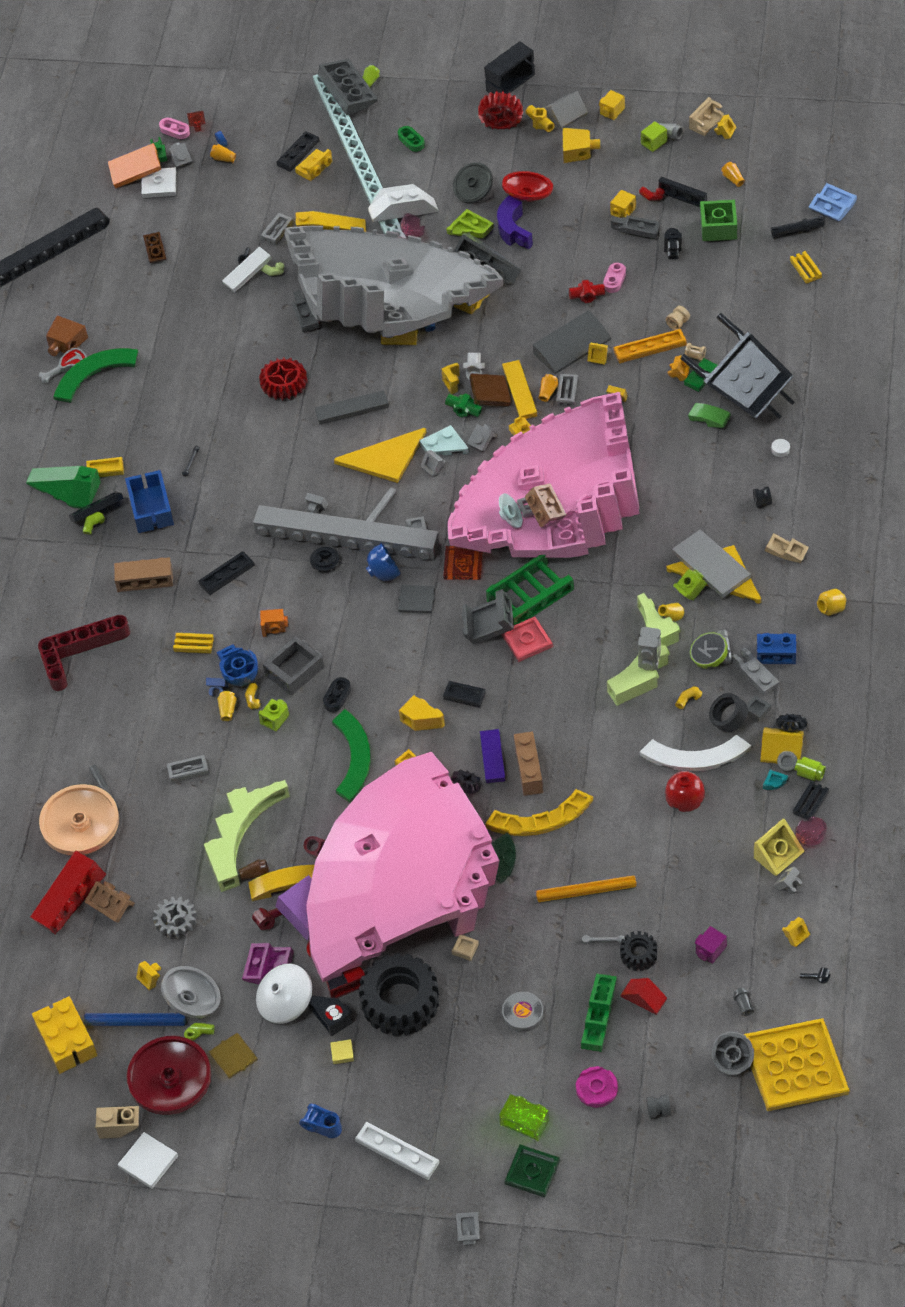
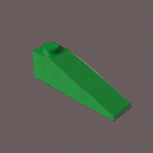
M84 466L32 468L26 481L27 485L43 493H48L54 499H60L66 502L68 506L78 509L93 502L101 483L98 470Z

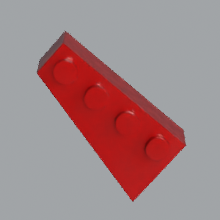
M75 850L30 918L38 925L56 934L87 898L96 881L101 882L106 873L94 860Z

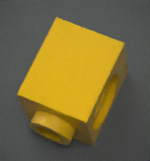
M620 190L610 202V212L615 217L630 216L636 209V196Z

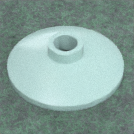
M506 493L500 495L499 514L501 518L506 520L513 528L521 527L523 519L517 503Z

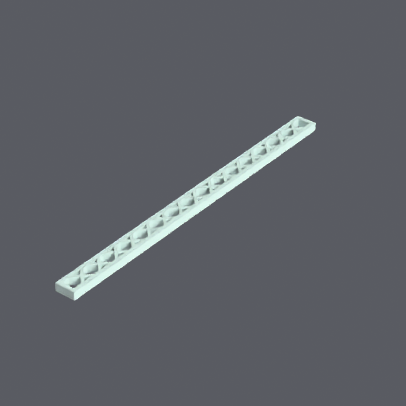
M314 75L313 81L371 204L379 190L383 187L349 115L346 116L331 93H325L328 90L323 82H319L322 80L318 75ZM372 189L378 190L376 193L371 192ZM397 218L378 221L384 234L387 231L397 232L399 237L406 238ZM388 223L393 224L392 227H389V226H386V225H387Z

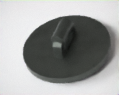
M482 163L467 164L456 174L453 181V191L462 202L476 203L490 192L493 184V175L490 169Z

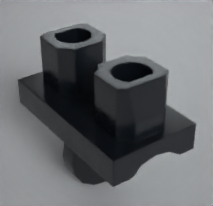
M669 228L664 234V252H668V259H678V252L682 251V233L676 228Z

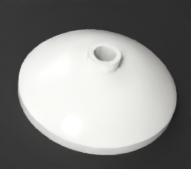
M283 964L273 968L262 979L257 990L256 1004L259 1013L266 1020L275 1024L288 1023L299 1017L307 1008L311 999V978L304 969L295 964Z

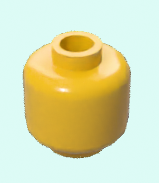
M831 589L821 593L817 600L819 611L827 616L842 612L846 606V597L838 589Z

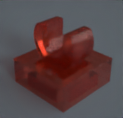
M204 111L187 113L189 127L194 126L195 132L202 131L201 125L206 124Z

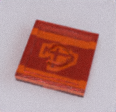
M446 546L443 578L445 580H481L483 552L456 546Z

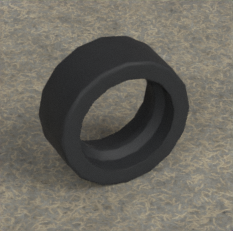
M722 694L712 703L709 710V719L721 731L733 732L742 726L746 720L748 713L747 705L735 694ZM735 704L732 716L728 720L721 722L724 710L728 706Z

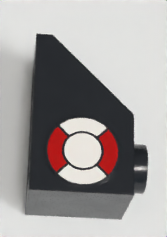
M311 995L308 1007L331 1037L352 1024V1011L346 1003L343 1005L338 998Z

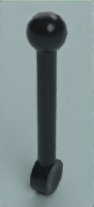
M197 445L193 448V453L186 469L182 471L183 476L189 475V468L200 449Z

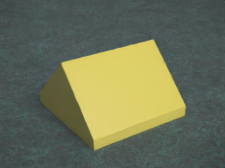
M785 819L779 821L754 843V859L775 876L805 852Z

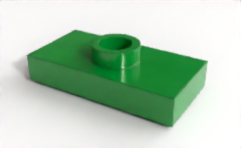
M705 358L698 364L703 370L710 373L718 366ZM694 371L684 380L685 386L697 392H700L706 384L704 383L705 379Z

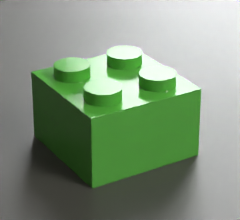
M735 200L700 201L702 241L737 239Z

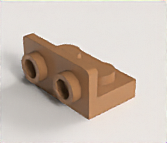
M550 483L535 486L525 495V499L540 527H544L548 522L563 519L567 515Z
M96 881L85 903L113 921L119 922L128 905L134 906L135 903L130 900L131 896L121 890L120 892L115 891L113 884L107 881L104 883Z

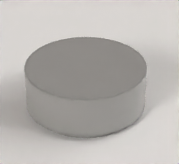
M783 751L777 759L778 766L784 771L793 770L797 762L796 755L791 751Z

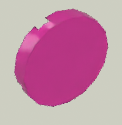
M596 1066L589 1067L581 1072L576 1081V1093L580 1101L585 1105L594 1108L604 1107L616 1098L618 1092L617 1079L610 1070L607 1071L603 1067Z

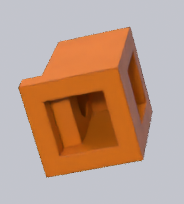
M283 609L260 611L263 637H267L268 633L277 634L285 632V627H289L288 616H284Z

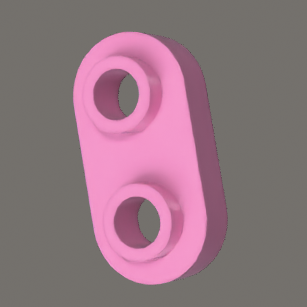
M164 118L159 122L160 131L163 134L177 139H185L190 135V128L186 123L172 118Z
M613 263L609 266L603 281L605 291L615 293L620 290L626 276V267L623 264Z

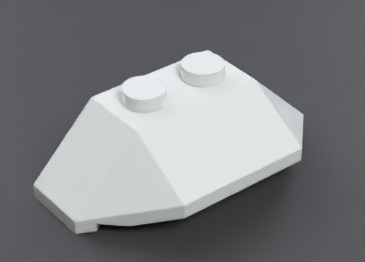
M414 184L380 189L368 208L373 222L435 213L439 210L434 198Z

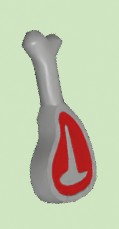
M79 348L68 350L60 358L56 368L46 373H39L42 383L48 384L49 380L61 372L69 371L76 363L87 357L86 353Z

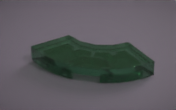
M505 833L491 843L499 858L496 880L500 884L510 876L516 862L515 845L508 833Z

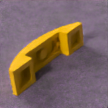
M315 865L283 868L248 882L252 901L270 898L273 892L290 889L308 875L312 878Z

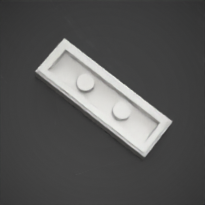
M258 247L222 280L223 284L235 293L272 259L271 256L261 247Z

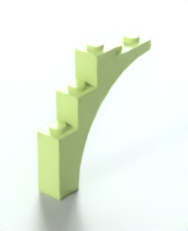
M645 593L637 596V604L646 627L661 630L659 669L668 664L670 653L667 646L679 641L680 628L670 617L664 619L663 616L659 615L652 599H648ZM637 656L625 670L607 681V692L616 706L657 688L658 672L657 670H645L638 667Z
M285 780L274 782L269 786L255 789L247 793L245 787L227 793L232 813L223 814L215 818L221 838L210 840L204 844L206 855L221 892L240 886L236 867L240 842L251 823L263 811L275 803L290 797Z

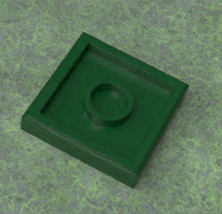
M519 1144L504 1183L505 1185L545 1198L559 1165L560 1157Z

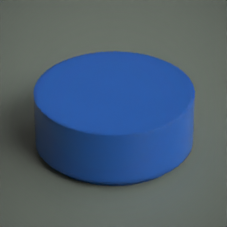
M221 131L216 132L214 135L218 144L223 147L228 146Z

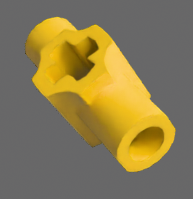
M533 105L527 107L526 114L533 120V127L536 130L544 129L547 132H551L554 129V123L547 118V110L545 108H535Z

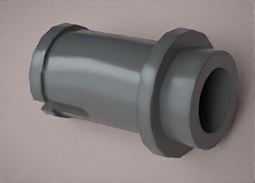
M745 988L735 990L733 996L739 1005L742 1016H748L754 1012L748 997L749 991Z

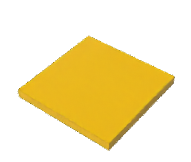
M824 1018L744 1034L751 1041L754 1048V1059L751 1065L767 1111L849 1095L850 1090Z

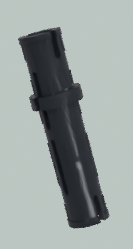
M822 216L812 219L804 218L799 222L771 227L772 238L802 231L809 232L811 229L824 227V221Z

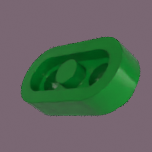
M403 126L398 129V139L408 149L418 152L425 147L424 138L412 127Z

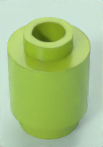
M803 757L801 760H797L795 770L798 776L812 781H821L826 766H823L821 762Z

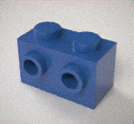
M757 634V660L761 664H796V634Z

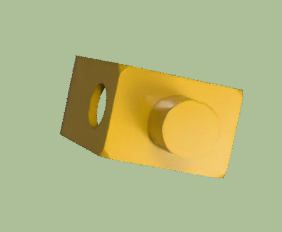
M563 128L564 163L588 160L591 158L590 150L600 149V139H590L589 130Z

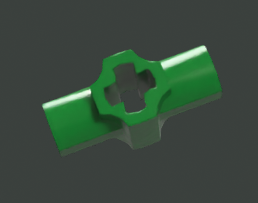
M466 393L460 394L459 397L448 394L445 400V405L453 407V412L459 417H467L468 414L479 417L481 414L482 406L475 404L471 395Z

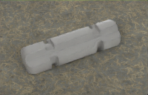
M719 630L717 633L722 635L728 644V654L722 663L725 665L731 664L732 654L728 633L726 630Z

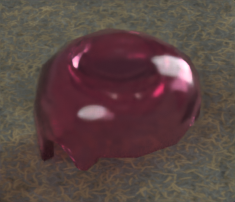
M410 213L404 214L400 223V229L407 237L409 235L422 237L425 233V226H420V218Z
M812 816L806 822L803 820L799 822L795 828V836L805 846L818 845L825 839L827 825L821 818Z

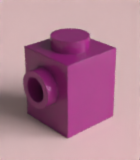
M709 926L704 934H699L695 940L697 956L701 960H707L713 964L727 947V936Z

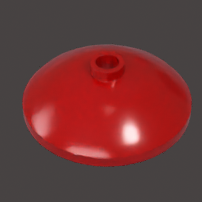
M519 171L506 175L502 180V188L509 196L517 200L534 202L548 197L553 191V183L541 174Z

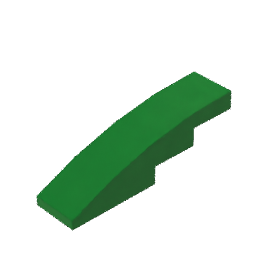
M596 973L585 1020V1029L581 1040V1049L602 1051L617 976Z

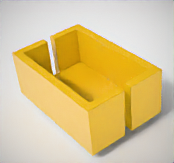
M70 996L53 1003V1008L51 1009L47 1006L32 1013L35 1025L59 1074L77 1066L72 1054L74 1051H76L80 1064L97 1057L94 1044Z

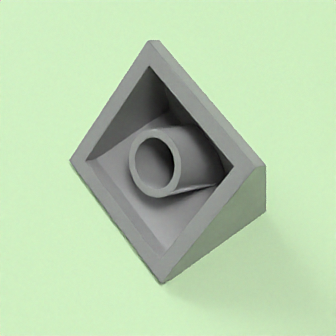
M578 91L569 93L544 107L547 110V117L561 130L588 115V111Z

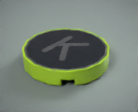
M705 633L695 639L691 645V659L698 667L708 669L707 667L711 666L716 667L726 658L728 644L722 635L718 633Z

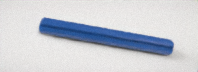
M180 1013L84 1014L83 1021L86 1026H183L186 1023V1016Z

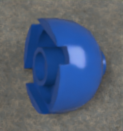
M382 543L375 546L367 556L369 566L366 569L371 577L375 576L381 581H390L401 575L396 563L392 560L388 550Z
M243 648L231 649L223 655V659L219 663L222 677L233 686L241 687L250 684L258 673L257 658L251 650L248 652L243 650Z

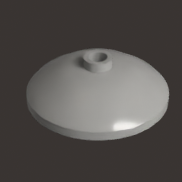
M189 966L174 967L164 975L161 982V992L165 1001L181 1015L191 1018H204L213 1014L220 1004L221 995L217 984L208 974L197 968Z

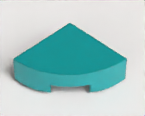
M769 770L763 784V789L775 790L781 788L787 783L789 776Z

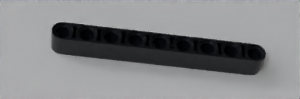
M93 208L0 260V287L102 231L109 225L110 219L99 208Z

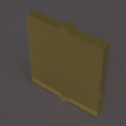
M238 1033L225 1041L222 1040L221 1044L209 1051V1054L229 1079L239 1072L245 1071L248 1066L258 1060Z

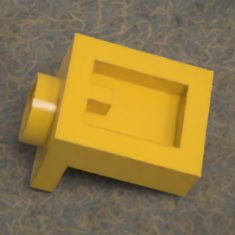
M454 363L441 368L442 381L451 394L458 392L457 384H459L458 377L460 376L459 364Z

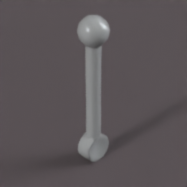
M584 935L582 942L584 944L618 941L621 943L622 939L625 940L622 935L618 937L591 938L588 935Z

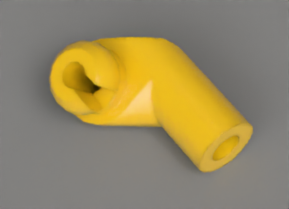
M250 683L245 692L247 705L252 710L253 708L259 709L261 705L260 700L255 699L258 689L255 683Z
M696 686L683 691L675 706L679 709H684L688 700L691 697L698 700L702 696V691Z

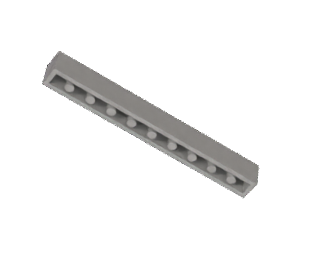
M261 505L258 506L253 521L255 534L262 536L267 535L371 551L375 546L382 543L389 554L416 557L424 560H434L439 546L438 531Z

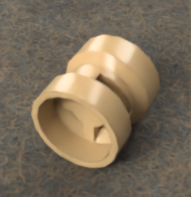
M677 306L673 313L666 317V323L673 330L680 329L683 323L690 319V314L683 306Z

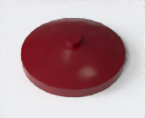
M164 1036L146 1043L134 1054L127 1069V1084L135 1102L143 1109L160 1115L177 1114L192 1108L204 1097L211 1082V1066L205 1051L194 1041L181 1036Z

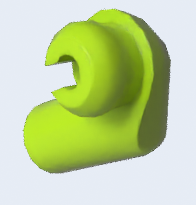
M95 512L87 516L82 533L91 535L93 525L104 522L105 517L103 514Z
M194 1023L185 1030L184 1037L193 1041L202 1034L213 1035L214 1025Z

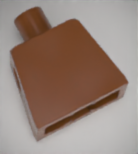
M57 315L46 335L49 346L48 353L55 357L59 352L66 353L72 348H78L88 338L85 325Z

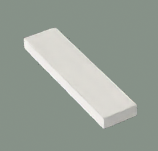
M368 1122L365 1123L355 1138L357 1143L429 1180L439 1165L438 1159Z

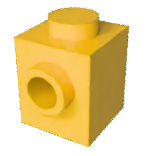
M610 90L599 102L600 114L615 120L625 109V96Z

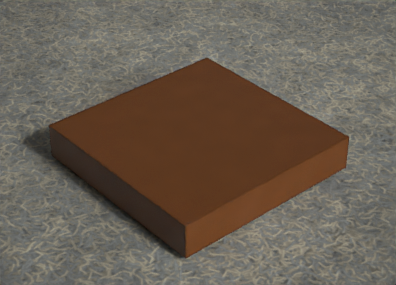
M470 374L469 379L475 404L510 406L511 400L504 375Z

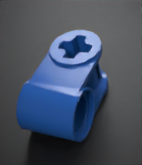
M309 1104L307 1106L308 1111L305 1117L299 1121L302 1128L328 1138H336L341 1134L342 1126L339 1116L335 1112L321 1108L316 1104Z

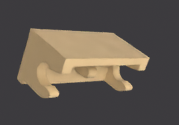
M708 97L689 116V129L705 136L722 119L724 113L716 109V107L721 109L722 105Z

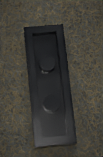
M305 131L276 162L277 166L291 172L320 141L319 137Z
M662 176L658 180L659 188L665 191L664 195L700 207V201H707L706 192Z
M115 491L69 514L71 522H77L124 499L121 492Z
M242 551L198 580L199 585L209 595H212L254 567V561Z

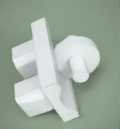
M468 353V362L463 363V368H468L466 370V377L468 379L471 373L482 374L481 369L485 368V363H481V353Z

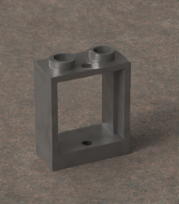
M296 636L263 663L265 676L291 696L324 668L322 654L317 650L314 651L306 641H301ZM298 650L311 661L293 677H290L279 666Z

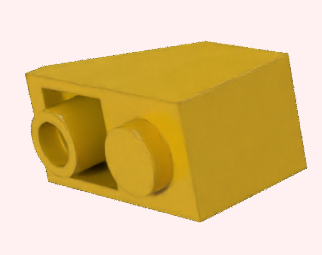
M415 695L399 709L400 721L414 731L438 729L445 726L443 713L437 708L434 709L424 699H419Z

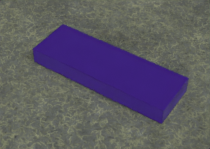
M499 729L480 731L486 783L504 782L505 772Z

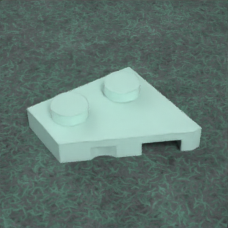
M451 425L419 440L420 446L425 452L432 450L437 455H452V452L463 451V454L469 453L467 445Z

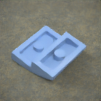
M826 183L821 193H817L809 205V209L840 221L852 208L857 200V196Z

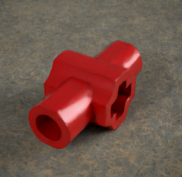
M582 280L578 287L569 288L570 300L580 298L585 303H591L596 299V296L605 295L604 284L593 285V282L589 280Z

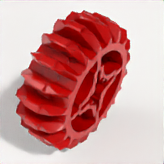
M496 91L495 94L490 92L489 95H485L481 99L478 106V116L481 123H485V127L490 126L492 129L496 128L497 130L508 128L510 130L511 127H516L520 123L523 116V106L520 99H517L516 95L511 96L510 92L508 94H505L504 91L502 93Z
M285 357L281 360L276 358V361L270 360V363L265 364L264 368L261 369V374H259L260 387L263 389L264 394H267L269 398L274 397L275 400L281 398L283 401L284 398L290 400L291 396L297 397V393H302V389H305L307 383V373L304 366L298 360L293 361L291 357L288 360Z

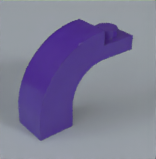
M508 196L500 204L497 211L499 235L509 246L517 243L519 246L529 250L533 246L532 233L515 224L523 215L522 202Z

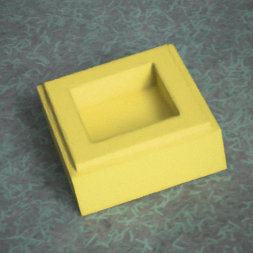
M351 1040L330 1043L333 1064L354 1061Z

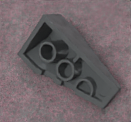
M469 233L462 234L453 251L456 253L459 251L469 253L472 260L479 259L481 265L487 264L491 266L503 278V283L513 285L522 270Z

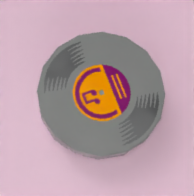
M529 992L514 993L505 1000L502 1006L503 1019L511 1029L516 1031L532 1030L543 1019L542 1002L536 995Z

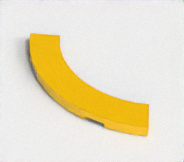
M575 789L558 808L550 812L534 814L531 817H519V815H511L494 810L485 823V827L493 832L512 836H532L548 833L569 824L579 817L593 802V796Z

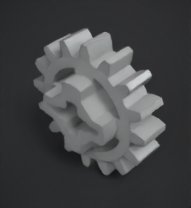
M173 896L169 902L164 899V905L158 904V910H154L155 917H153V922L156 930H160L162 936L167 933L169 939L172 935H175L177 939H179V934L187 936L186 931H193L192 925L197 924L196 918L198 916L194 904L190 905L188 899L183 902L182 897L175 900Z

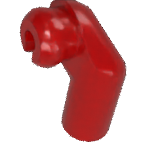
M643 186L640 188L639 194L649 201L662 200L665 191L662 188H657L656 192H651Z

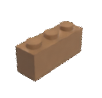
M170 557L114 563L117 592L173 586V568Z
M533 731L514 734L515 752L523 795L543 793L542 776Z

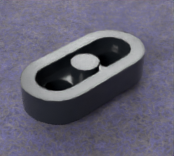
M339 677L331 683L323 697V705L327 711L336 712L342 708L351 692V685L348 679Z

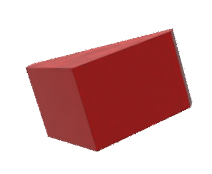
M649 978L631 979L620 995L622 998L655 1015L658 1014L667 1000L663 992Z

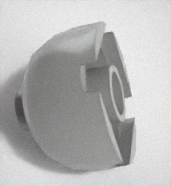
M728 1031L721 1034L714 1041L712 1059L721 1072L728 1075H737L751 1066L754 1059V1048L751 1041L744 1034L737 1031Z

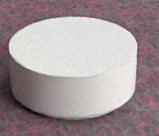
M777 439L772 443L771 451L777 457H785L790 452V444L787 440Z

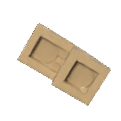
M773 533L764 551L789 561L801 563L809 547L793 538L789 542Z

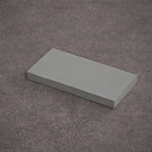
M701 529L672 549V553L690 570L694 571L696 569L704 575L702 579L722 598L751 578V573Z

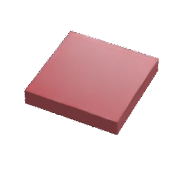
M536 617L513 626L514 630L501 634L518 662L553 647V643Z

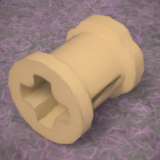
M687 343L684 354L701 362L705 357L706 347H697Z

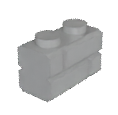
M641 627L638 641V667L645 670L658 669L661 655L660 629Z

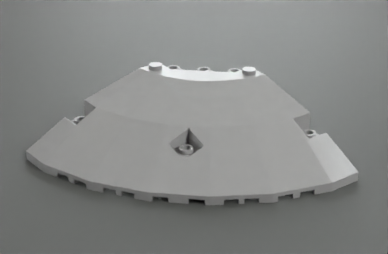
M323 226L287 227L284 231L293 264L298 266V281L315 319L323 322L340 320L343 326L349 328L361 325L366 332L376 333L379 331L386 338L402 335L450 318L453 305L466 303L468 306H471L503 286V278L494 268L487 264L481 265L479 259L472 260L469 253L463 251L453 252L452 247H448V249L442 248V244L431 240L429 244L421 242L422 238L409 235L408 238L399 237V233L387 231L386 234H378L375 229H373L372 233L364 232V228L351 227V230H339L340 226H334V230H323Z

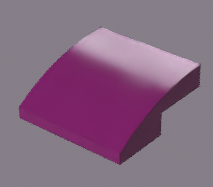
M251 943L242 980L260 985L265 975L273 968L283 964H291L294 950L291 947H272L270 943Z

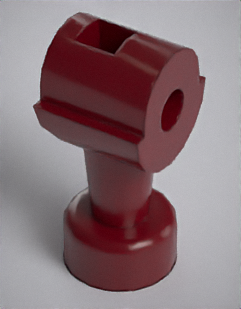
M258 908L259 910L253 913L252 920L260 930H270L275 924V919L283 914L277 908L270 911Z

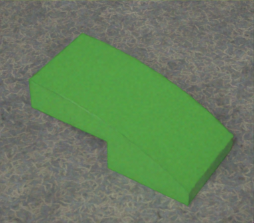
M695 403L688 414L690 421H704L708 427L724 428L731 416L730 412L702 403Z

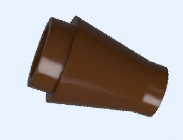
M259 858L247 866L238 869L241 880L255 879L269 873V867L265 859L260 860Z

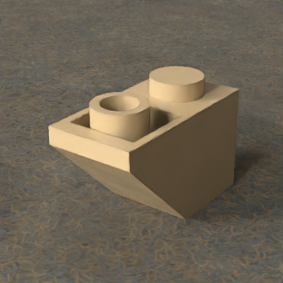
M139 1106L97 1108L96 1130L100 1139L121 1138L139 1127Z

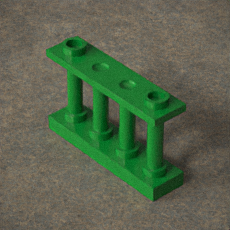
M546 555L534 557L530 562L498 583L491 585L486 590L487 602L495 600L496 591L501 589L505 593L511 589L525 602L517 608L512 604L513 626L534 617L574 590L573 578L569 574L564 578H559L547 566L548 558H545ZM541 570L555 584L545 588L533 574ZM527 580L540 594L530 598L518 584Z

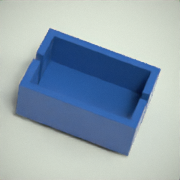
M161 470L145 473L148 486L145 489L141 475L125 478L138 533L154 530L155 526L159 529L174 525Z

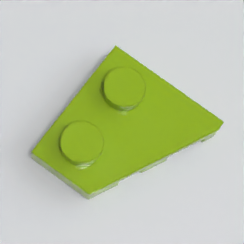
M466 209L446 230L449 235L462 236V234L469 233L476 238H484L494 229V223Z

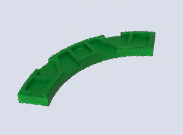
M109 349L82 359L63 376L55 390L53 399L71 403L81 383L87 377L89 378L100 372L101 369L111 366L112 368L135 367L139 353L138 349Z
M344 709L332 720V725L348 741L351 761L344 780L336 789V794L351 803L363 789L367 775H369L371 753L368 738L363 727L349 711Z

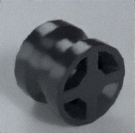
M768 486L761 490L753 489L756 507H761L762 504H772L771 492Z

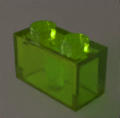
M510 1094L499 1114L500 1125L539 1141L549 1122V1110L541 1104L535 1105L528 1102L522 1096L516 1097Z

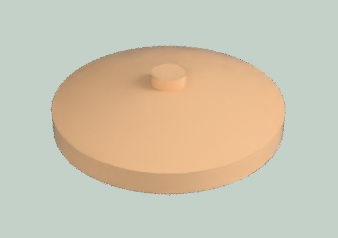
M79 784L66 787L48 799L41 810L39 825L44 840L52 849L66 855H73L75 850L85 855L99 850L112 839L119 825V812L116 802L108 792L97 786Z

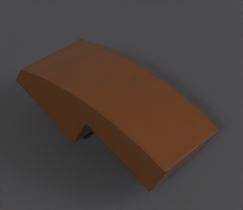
M160 232L143 235L149 262L155 263L167 260Z

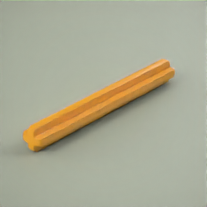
M632 875L536 891V897L538 902L634 888L636 887V878Z

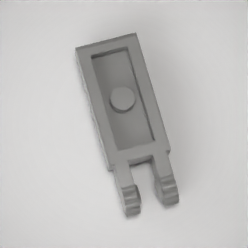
M747 648L741 650L742 656L747 661L745 664L737 654L732 655L733 663L736 664L740 672L763 695L779 686V681L753 657Z

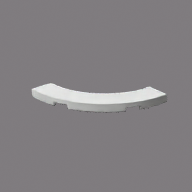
M735 735L724 744L711 749L682 751L666 747L652 739L640 751V756L656 765L671 767L673 770L706 771L719 768L720 765L730 761L731 763L751 750V745L738 735Z

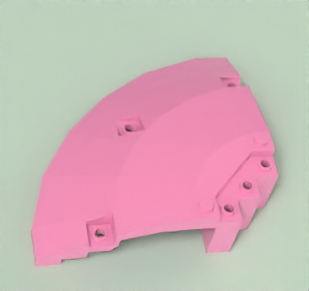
M620 392L590 398L580 402L581 406L574 409L567 407L564 409L565 412L556 416L553 413L541 419V424L536 427L531 425L529 426L530 430L526 433L519 432L511 437V442L506 447L502 445L493 453L494 457L489 461L484 460L477 468L478 473L470 477L471 482L468 485H464L459 491V500L455 502V510L451 513L448 520V540L450 545L491 553V549L509 546L512 557L546 555L545 558L579 557L589 554L588 548L606 545L604 533L622 530L621 518L640 514ZM550 483L567 514L563 519L548 522L544 527L539 526L534 515L523 518L522 515V526L513 528L499 514V497L506 493L517 503V500L524 498L533 487Z
M432 752L404 760L365 786L335 821L315 861L306 913L311 958L322 982L342 976L343 971L361 966L362 961L381 955V952L386 950V946L443 922L448 921L455 937L474 931L478 909L484 908L488 887L495 884L499 858L491 844L492 839L480 816L459 783H452L448 770ZM365 944H371L372 946L366 947Z

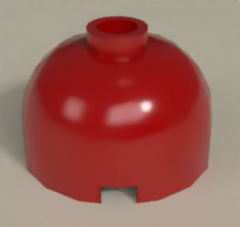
M688 771L674 774L666 784V801L670 807L678 808L681 812L697 809L705 798L702 780L694 773Z

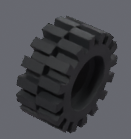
M633 931L630 932L631 937L627 934L625 940L622 939L620 957L624 965L627 964L628 969L633 966V971H637V968H640V971H644V967L648 970L650 964L653 966L655 960H657V942L653 940L652 935L648 937L647 932L641 935V931H637L638 934L635 935ZM641 946L646 948L647 952L642 956H635L631 953V949Z

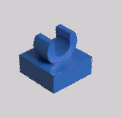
M206 677V685L210 687V696H214L215 689H219L221 693L224 691L223 687L228 688L229 683L224 678Z

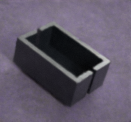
M519 41L484 67L486 92L495 94L496 91L498 93L504 91L505 94H508L535 75V65L533 63L534 50Z

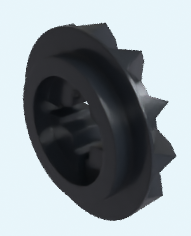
M320 547L312 552L310 564L313 569L327 573L328 570H334L335 566L339 565L340 557L335 549Z
M785 714L780 715L776 719V726L787 732H798L805 729L808 725L806 718L801 717V715Z
M460 769L459 771H454L451 776L452 783H459L464 793H477L481 788L480 777L475 776V773H470L468 770L463 771Z

